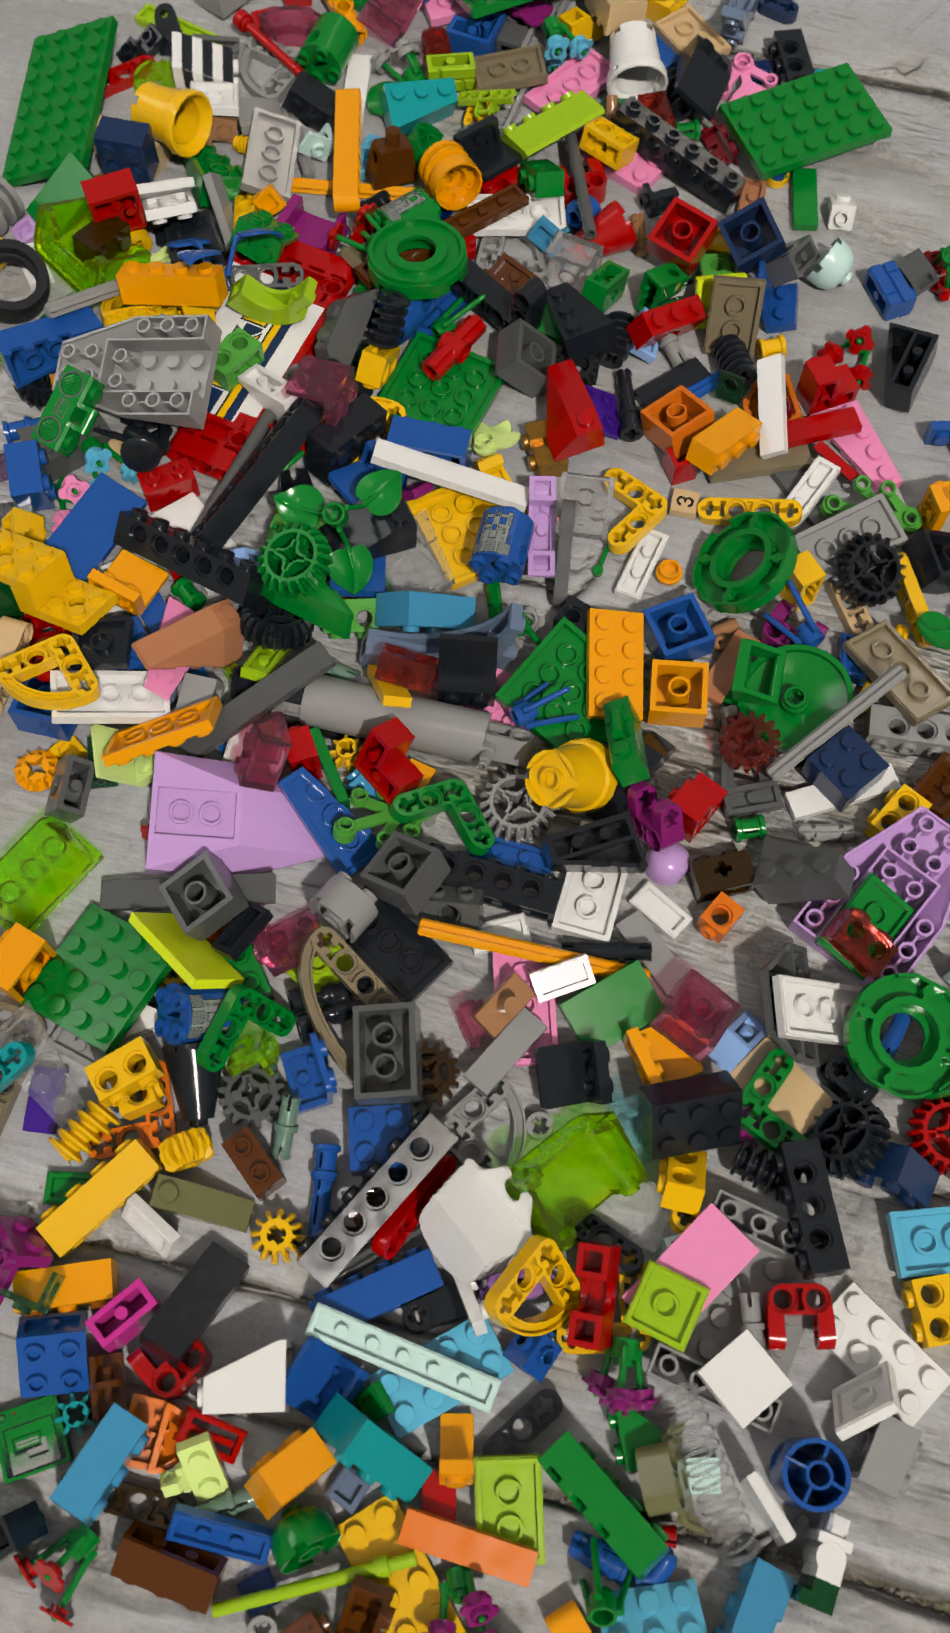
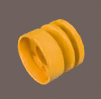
M453 140L436 142L425 151L420 159L418 167L419 177L441 207L447 210H460L472 203L480 193L483 183L482 173L459 143Z

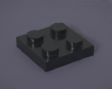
M132 616L101 617L84 635L81 636L74 633V639L92 670L129 669L135 621ZM80 664L70 666L72 670L82 669Z

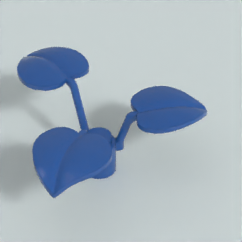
M253 228L236 232V235L233 236L227 268L224 269L228 291L227 276H232L231 269L237 242L249 236L259 234H271L283 239V235L280 232L265 228ZM204 238L181 239L166 243L171 252L178 247L187 246L199 249L177 252L178 258L189 266L201 258L203 262L211 263L209 256L222 254L220 250L204 249L202 244H210V240Z

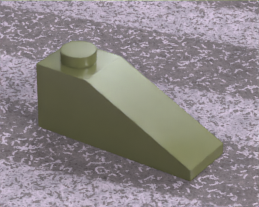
M158 1174L149 1206L157 1211L247 1233L256 1202L194 1182Z

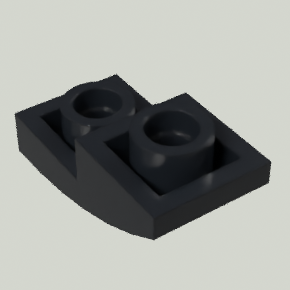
M150 22L137 40L130 36L116 55L122 63L141 55L154 56L168 40L157 26Z

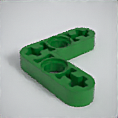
M448 779L401 793L393 800L390 806V814L399 823H409L447 811L464 844L472 854L478 856L485 855L494 844L495 837L467 785L460 779ZM427 795L433 797L436 805L429 806L425 804L422 797ZM402 805L403 808L410 807L407 812L405 809H400L399 806ZM460 813H470L473 816L474 821H464L461 818ZM476 837L478 838V840H484V845L481 841L476 842Z
M236 984L227 992L196 1052V1063L210 1072L219 1071L227 1062L248 1020L272 1034L284 1037L292 1031L295 1025V1016L290 1010L256 990L242 984ZM241 997L249 1000L247 1006L240 1002ZM265 1004L264 1013L257 1018L258 1008L260 1005ZM275 1016L281 1019L280 1024L272 1021ZM230 1020V1030L223 1035L222 1028Z
M780 1048L773 1049L763 1058L742 1089V1107L748 1105L750 1107L748 1113L751 1116L741 1117V1129L773 1153L779 1146L778 1144L785 1139L786 1134L789 1138L785 1142L807 1139L767 1108L794 1066V1060ZM779 1057L783 1060L781 1063L782 1067L775 1071L772 1076L768 1072L775 1065L774 1060ZM762 1079L768 1083V1095H760L756 1092L754 1088L756 1080ZM762 1115L764 1118L754 1127L752 1124L756 1122L755 1119ZM765 1123H772L777 1127L778 1137L776 1139H769L765 1136L763 1132Z

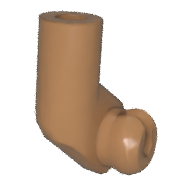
M606 95V119L613 122L618 109V95Z
M734 617L711 628L716 637L712 650H723L727 645L726 636L739 629V624Z

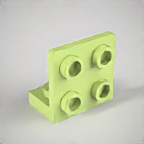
M93 724L90 727L95 775L97 778L141 788L153 782L155 754L148 757L144 755L137 756L123 766L115 764L106 767L101 757L113 734L120 730L100 724Z

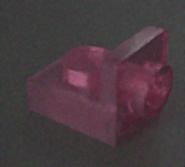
M474 999L467 1000L458 1006V1010L455 1011V1020L470 1051L481 1046L480 1036L484 1035L480 1025L471 1018V1015L483 1003L482 999L476 1002Z

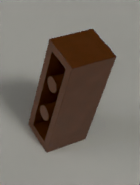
M134 1520L121 1539L110 1575L121 1579L128 1585H136L148 1590L159 1598H167L179 1603L190 1611L206 1615L217 1596L229 1558L217 1553L165 1540L166 1532Z

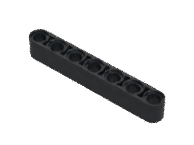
M305 395L299 396L290 405L191 532V536L207 539L213 542L214 547L218 549L223 548L308 439V434L323 419L324 414Z

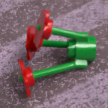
M81 1523L75 1530L70 1528L61 1539L32 1561L27 1556L22 1560L18 1554L13 1556L20 1569V1575L25 1577L31 1588L35 1589L37 1587L32 1578L38 1575L45 1586L51 1587L58 1594L63 1591V1586L65 1585L62 1579L63 1571L61 1568L70 1558L77 1563L83 1558L59 1604L57 1605L52 1602L49 1608L43 1605L39 1607L40 1610L52 1617V1621L56 1622L59 1620L70 1627H73L74 1623L67 1620L70 1612L65 1610V1607L89 1564L98 1555L94 1549L101 1542L97 1535L84 1523ZM65 1545L63 1548L65 1553L56 1563L52 1560H49L47 1563L45 1562L47 1558Z

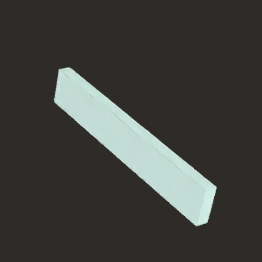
M320 1302L317 1303L304 1334L309 1337L315 1336L325 1344L487 1413H490L502 1381L499 1378Z

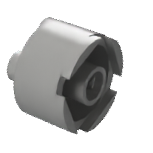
M343 871L333 875L308 903L311 913L314 915L317 911L322 917L319 923L323 927L332 928L344 941L349 937L350 943H354L378 915L377 908L374 905L377 901L376 896L366 888L361 890L354 884L352 878Z

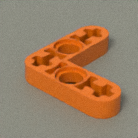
M158 1059L165 1075L159 1079L163 1086L166 1085V1108L162 1111H153L146 1114L145 1122L111 1128L112 1133L110 1135L99 1132L100 1138L105 1143L115 1142L113 1136L117 1135L116 1142L120 1146L128 1133L138 1132L140 1139L145 1142L152 1152L158 1151V1146L162 1140L159 1137H155V1134L161 1130L160 1122L158 1120L153 1121V1118H163L164 1127L171 1131V1134L166 1135V1138L173 1136V1134H178L172 1084L166 1064L162 1060ZM142 1090L143 1100L147 1096V1090ZM92 1141L89 1142L92 1152L87 1154L94 1160L99 1162L109 1161L117 1156L115 1153L116 1147H105L103 1153L100 1154L97 1150L93 1149L98 1144Z

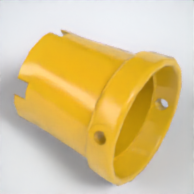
M150 81L143 83L136 90L134 95L139 96L137 105L131 104L132 121L150 124L153 138L165 144L172 154L190 158L197 155L204 148L211 133L213 112L210 101L203 92L189 88L178 90Z
M576 738L560 745L558 748L543 750L533 756L526 768L530 769L529 778H525V786L529 796L537 805L547 806L550 809L566 808L572 813L594 812L604 807L613 797L618 783L617 776L611 767L608 749L602 743L591 738Z

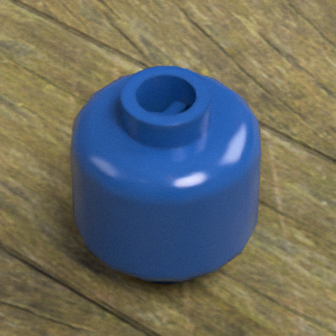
M589 195L593 216L595 217L601 211V207L598 201ZM576 198L568 203L565 215L568 225L578 232L583 225Z

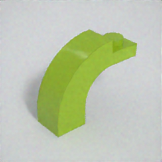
M247 273L233 284L227 305L242 315L262 323L273 325L294 324L305 319L308 307L313 304L316 298L315 290L318 282L309 276L291 289L277 290L261 284Z

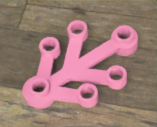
M738 53L731 61V78L725 89L726 92L723 93L721 99L726 100L731 96L732 86L739 78L742 84L729 101L777 86L778 77L774 73H767L754 66V60L749 53ZM751 76L763 81V87L753 82Z

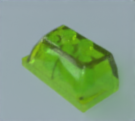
M53 816L41 817L0 859V926L7 930L12 928L15 922L34 932L103 860L104 856L60 819Z

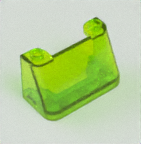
M85 197L39 204L33 238L34 249L40 254L43 261L75 291H82L116 279L117 272L125 262L134 260L139 263H150L151 253L143 246L134 245L130 248L129 254L126 251H122L115 258L106 259L103 255L94 256V259L84 260V262L74 255L72 235L93 220Z
M614 1111L584 1113L572 1118L509 1167L512 1175L505 1181V1189L508 1195L517 1201L523 1192H528L531 1195V1228L536 1234L553 1239L560 1251L563 1252L575 1244L574 1239L578 1234L574 1227L612 1195L623 1194V1196L627 1197L635 1194L640 1189V1184L649 1176Z

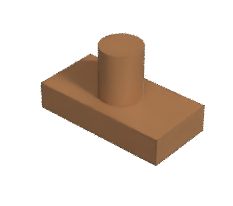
M511 973L478 1007L471 1017L491 1038H495L536 994L516 973Z

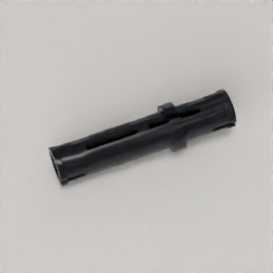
M619 939L618 942L562 940L561 943L563 946L561 949L581 954L585 953L607 960H618L620 963H625V960L635 959L652 961V942H625V939Z

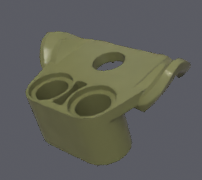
M678 1422L665 1431L661 1437L662 1442L635 1449L644 1505L650 1517L677 1512L678 1523L697 1533L707 1534V1529L700 1524V1519L695 1515L682 1451V1433L685 1429L684 1422Z

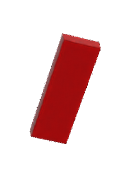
M849 407L787 421L788 448L819 442V440L824 441L860 433L862 424L855 408Z

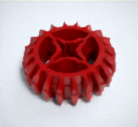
M950 1096L944 1099H931V1101L924 1099L920 1102L921 1107H915L912 1110L915 1117H911L907 1121V1124L914 1129L908 1130L906 1136L915 1140L908 1146H911L913 1149L917 1148L918 1154L932 1166H935V1169L940 1172V1176L945 1172L947 1178L950 1179V1137L947 1138L945 1134H942L947 1130L950 1131ZM942 1112L939 1127H935L932 1130L927 1129L931 1116L934 1113ZM930 1142L935 1143L936 1145H938V1147L940 1148L941 1154H939V1153L933 1148V1146L931 1145Z

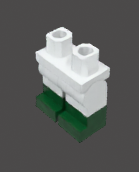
M820 1512L816 1528L808 1527L806 1529L804 1538L809 1541L805 1543L802 1550L804 1564L798 1584H794L789 1599L830 1616L833 1615L846 1567V1554L851 1555L854 1546L853 1543L846 1541L851 1523L850 1520L831 1512Z

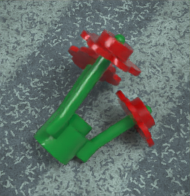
M373 202L370 205L365 204L360 207L357 212L358 217L354 220L356 224L353 227L350 239L343 236L344 225L342 222H338L336 227L333 226L328 235L329 248L335 250L337 245L343 242L367 253V247L362 245L363 242H367L368 245L375 233L372 234L371 232L373 227L376 231L381 229L372 217L378 209L376 203Z

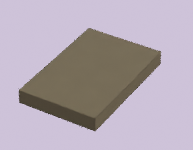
M542 44L474 56L477 90L521 89L548 83Z
M714 275L703 353L714 354V345L721 337L735 334L745 342L751 357H754L766 279Z

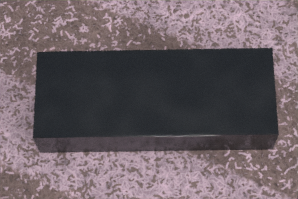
M213 1241L140 1332L139 1343L177 1369L247 1277L250 1266Z

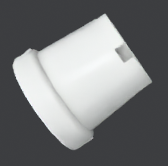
M633 20L621 24L620 31L615 35L613 31L609 38L610 70L606 79L608 95H618L619 105H622L630 96L641 104L648 105L657 100L666 91L669 83L666 67L660 59L655 29L653 27L652 30L647 28V22Z

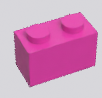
M138 1278L84 1323L104 1350L109 1353H116L144 1329L162 1306V1303L150 1287Z

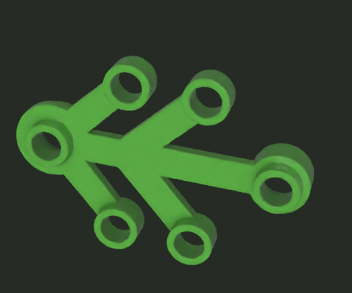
M858 476L853 482V490L859 493L865 501L876 496L870 488L871 480L867 476ZM858 481L863 482L865 488L860 487ZM884 481L879 486L878 493H883L895 510L893 512L904 532H916L923 522L920 512L916 508L905 506L895 493L897 487L893 481ZM884 486L889 487L891 493L886 492ZM828 495L820 503L819 510L825 518L829 519L857 504L843 502L836 495ZM830 501L834 502L837 508L831 507ZM907 516L912 518L913 523L907 520Z
M355 788L351 792L350 803L355 807H364L378 813L355 820L349 817H341L334 823L332 836L341 844H349L354 841L357 831L386 823L384 830L379 832L376 837L375 845L380 849L385 843L381 840H387L394 830H397L399 822L392 818L389 804L368 797V792L363 788ZM376 791V796L379 799L384 800L382 796ZM428 795L422 797L425 804L429 806L436 805L433 797ZM399 806L400 809H405L407 812L410 809V807L403 808L402 806ZM432 816L404 825L402 834L418 840L422 822L430 819Z

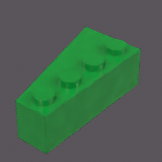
M567 1430L537 1461L641 1582L670 1551L665 1543L669 1537L655 1521L650 1525L640 1515L644 1509L630 1493L625 1497L616 1487L620 1482L607 1467L601 1470L593 1460L596 1457L594 1452L583 1440L578 1443Z

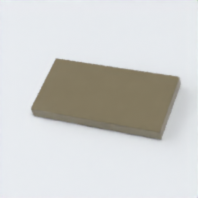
M758 441L753 448L745 450L738 459L734 458L723 470L719 469L711 476L708 475L711 484L773 475V472L797 469L803 471L808 470L813 463V459L807 444L788 448L787 454L763 459L760 457V443Z
M887 620L876 624L843 643L842 649L872 682L895 664L902 666L907 673L906 678L888 691L885 696L914 727L950 706V686Z

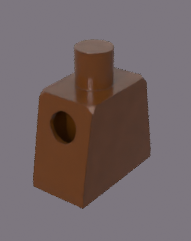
M388 126L385 131V137L374 139L371 142L365 176L374 190L417 181L413 147L406 136L400 134V128L397 126Z

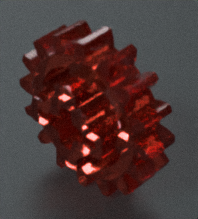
M752 710L749 717H745L743 712H739L738 720L732 717L728 718L731 724L730 727H721L725 736H718V741L722 744L719 747V752L721 755H725L723 759L726 764L733 762L732 767L735 771L742 766L745 774L749 773L751 767H754L756 772L759 773L760 765L764 764L767 767L770 765V757L778 758V753L774 749L782 747L781 741L776 740L781 737L780 731L773 730L776 726L774 720L766 723V714L762 713L759 718H756L755 712ZM763 731H765L769 736L768 744L765 742V740L761 739L763 736ZM752 738L755 740L754 744L749 743L747 746H745L744 741L750 742ZM731 740L734 741V744L738 745L736 754L731 750Z

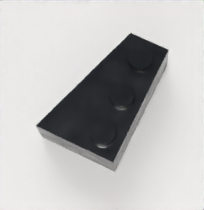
M889 323L886 346L885 407L909 413L936 356L939 335Z

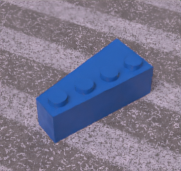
M87 306L53 319L45 317L0 330V363L18 390L56 370L62 341L103 328L104 326L91 307Z

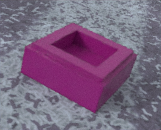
M427 481L415 482L402 489V497L404 501L416 500L432 492L434 487L432 483Z

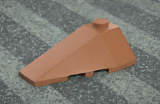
M225 599L135 641L131 646L146 670L176 669L177 667H191V669L213 667V669H221L243 658V635H241L240 629L241 618L230 600Z

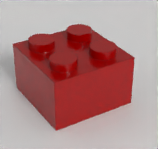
M675 196L647 237V252L666 263H675L686 275L690 276L717 236L718 220Z

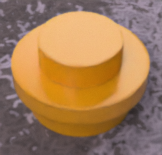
M674 559L663 560L657 565L655 571L657 580L664 585L677 584L683 574L680 564Z

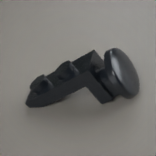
M159 423L158 429L151 433L140 428L138 435L127 438L120 450L124 464L135 472L146 473L154 470L159 465L162 456L167 454L171 446V441H169L173 432L171 425Z

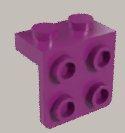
M0 1215V1305L19 1267L49 1268L54 1259L45 1240L36 1230L37 1226L31 1217L24 1215L17 1217Z

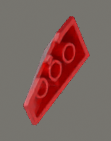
M572 358L547 367L546 440L554 462L605 445L603 426Z

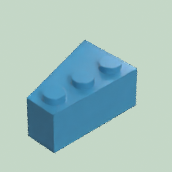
M418 591L376 593L375 627L402 628V632L419 633V629H425V633H441L442 631L450 632L475 626L476 598Z
M113 1403L49 1499L90 1528L93 1521H96L108 1504L107 1498L114 1487L118 1488L130 1470L127 1466L134 1454L139 1456L150 1440V1437L147 1436L150 1430L148 1425L116 1403Z
M751 1555L750 1560L744 1559L739 1568L737 1579L740 1580L735 1594L730 1592L724 1603L722 1613L726 1615L720 1628L716 1626L712 1633H773L777 1622H782L796 1579L763 1559Z

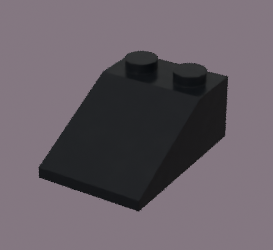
M699 34L678 55L674 90L708 121L712 119L731 78V61L726 55H720L709 39H703Z
M209 208L197 211L192 214L193 217L173 222L164 228L166 243L189 238L209 239L210 244H202L204 249L220 250L222 253L209 256L211 263L227 266L228 257L219 225ZM187 246L178 247L172 252L169 249L173 264L177 262H184L178 258L177 252L199 249ZM201 258V259H198L197 261H195V262L192 263V264H200V263H203V260H202V258Z
M403 497L398 508L387 516L373 515L369 511L368 506L364 509L348 511L349 521L343 527V531L351 548L356 545H363L370 551L373 559H377L416 547L417 524ZM360 500V501H358L357 503H355L354 505H356V504H362L363 501ZM328 523L321 526V531L327 538L332 552L337 549H346L337 529L332 528Z
M922 529L901 546L902 551L908 556L922 593L935 595L949 593L950 532Z
M440 633L438 701L454 705H472L475 708L494 707L498 637Z

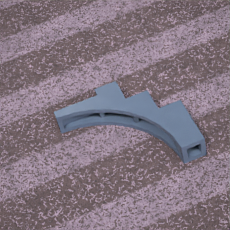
M730 0L727 6L723 5L720 14L723 27L720 35L732 47H737L738 44L744 45L751 20L754 19L759 0Z
M512 602L502 613L486 622L465 629L441 633L498 637L497 669L503 670L510 661L515 659L517 645L514 644V641L518 634L523 633L526 618L522 616L523 605ZM369 628L362 639L359 665L368 667V664L395 667L399 674L423 679L429 669H438L440 633L410 634Z

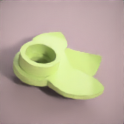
M505 420L490 428L488 425L481 423L473 436V448L476 454L487 456L497 450L512 447L519 441L521 434L519 432H512L509 420Z

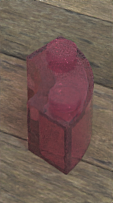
M272 6L267 11L259 14L261 31L275 42L287 47H302L321 14L314 11L311 7Z

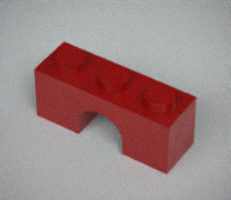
M696 294L643 312L626 329L636 350L656 344L671 333L680 336L693 331L708 318V314L699 295Z
M591 1240L579 1242L575 1276L581 1278V1294L577 1307L571 1310L567 1345L601 1351L611 1346L621 1245Z

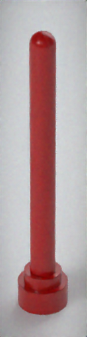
M240 9L234 14L232 22L240 32L250 33L296 76H298L300 71H305L254 25L252 16L246 10Z

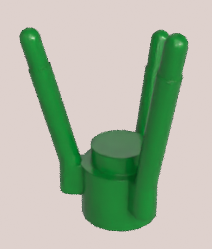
M482 294L450 318L449 316L465 299L460 297L430 326L434 337L440 339L446 331L453 332L457 328L454 322L483 301L486 295Z
M591 1536L594 1589L590 1594L584 1578L580 1579V1586L586 1606V1620L594 1626L606 1628L615 1624L617 1616H624V1603L633 1573L628 1568L621 1584L618 1598H616L611 1588L601 1586L597 1538Z

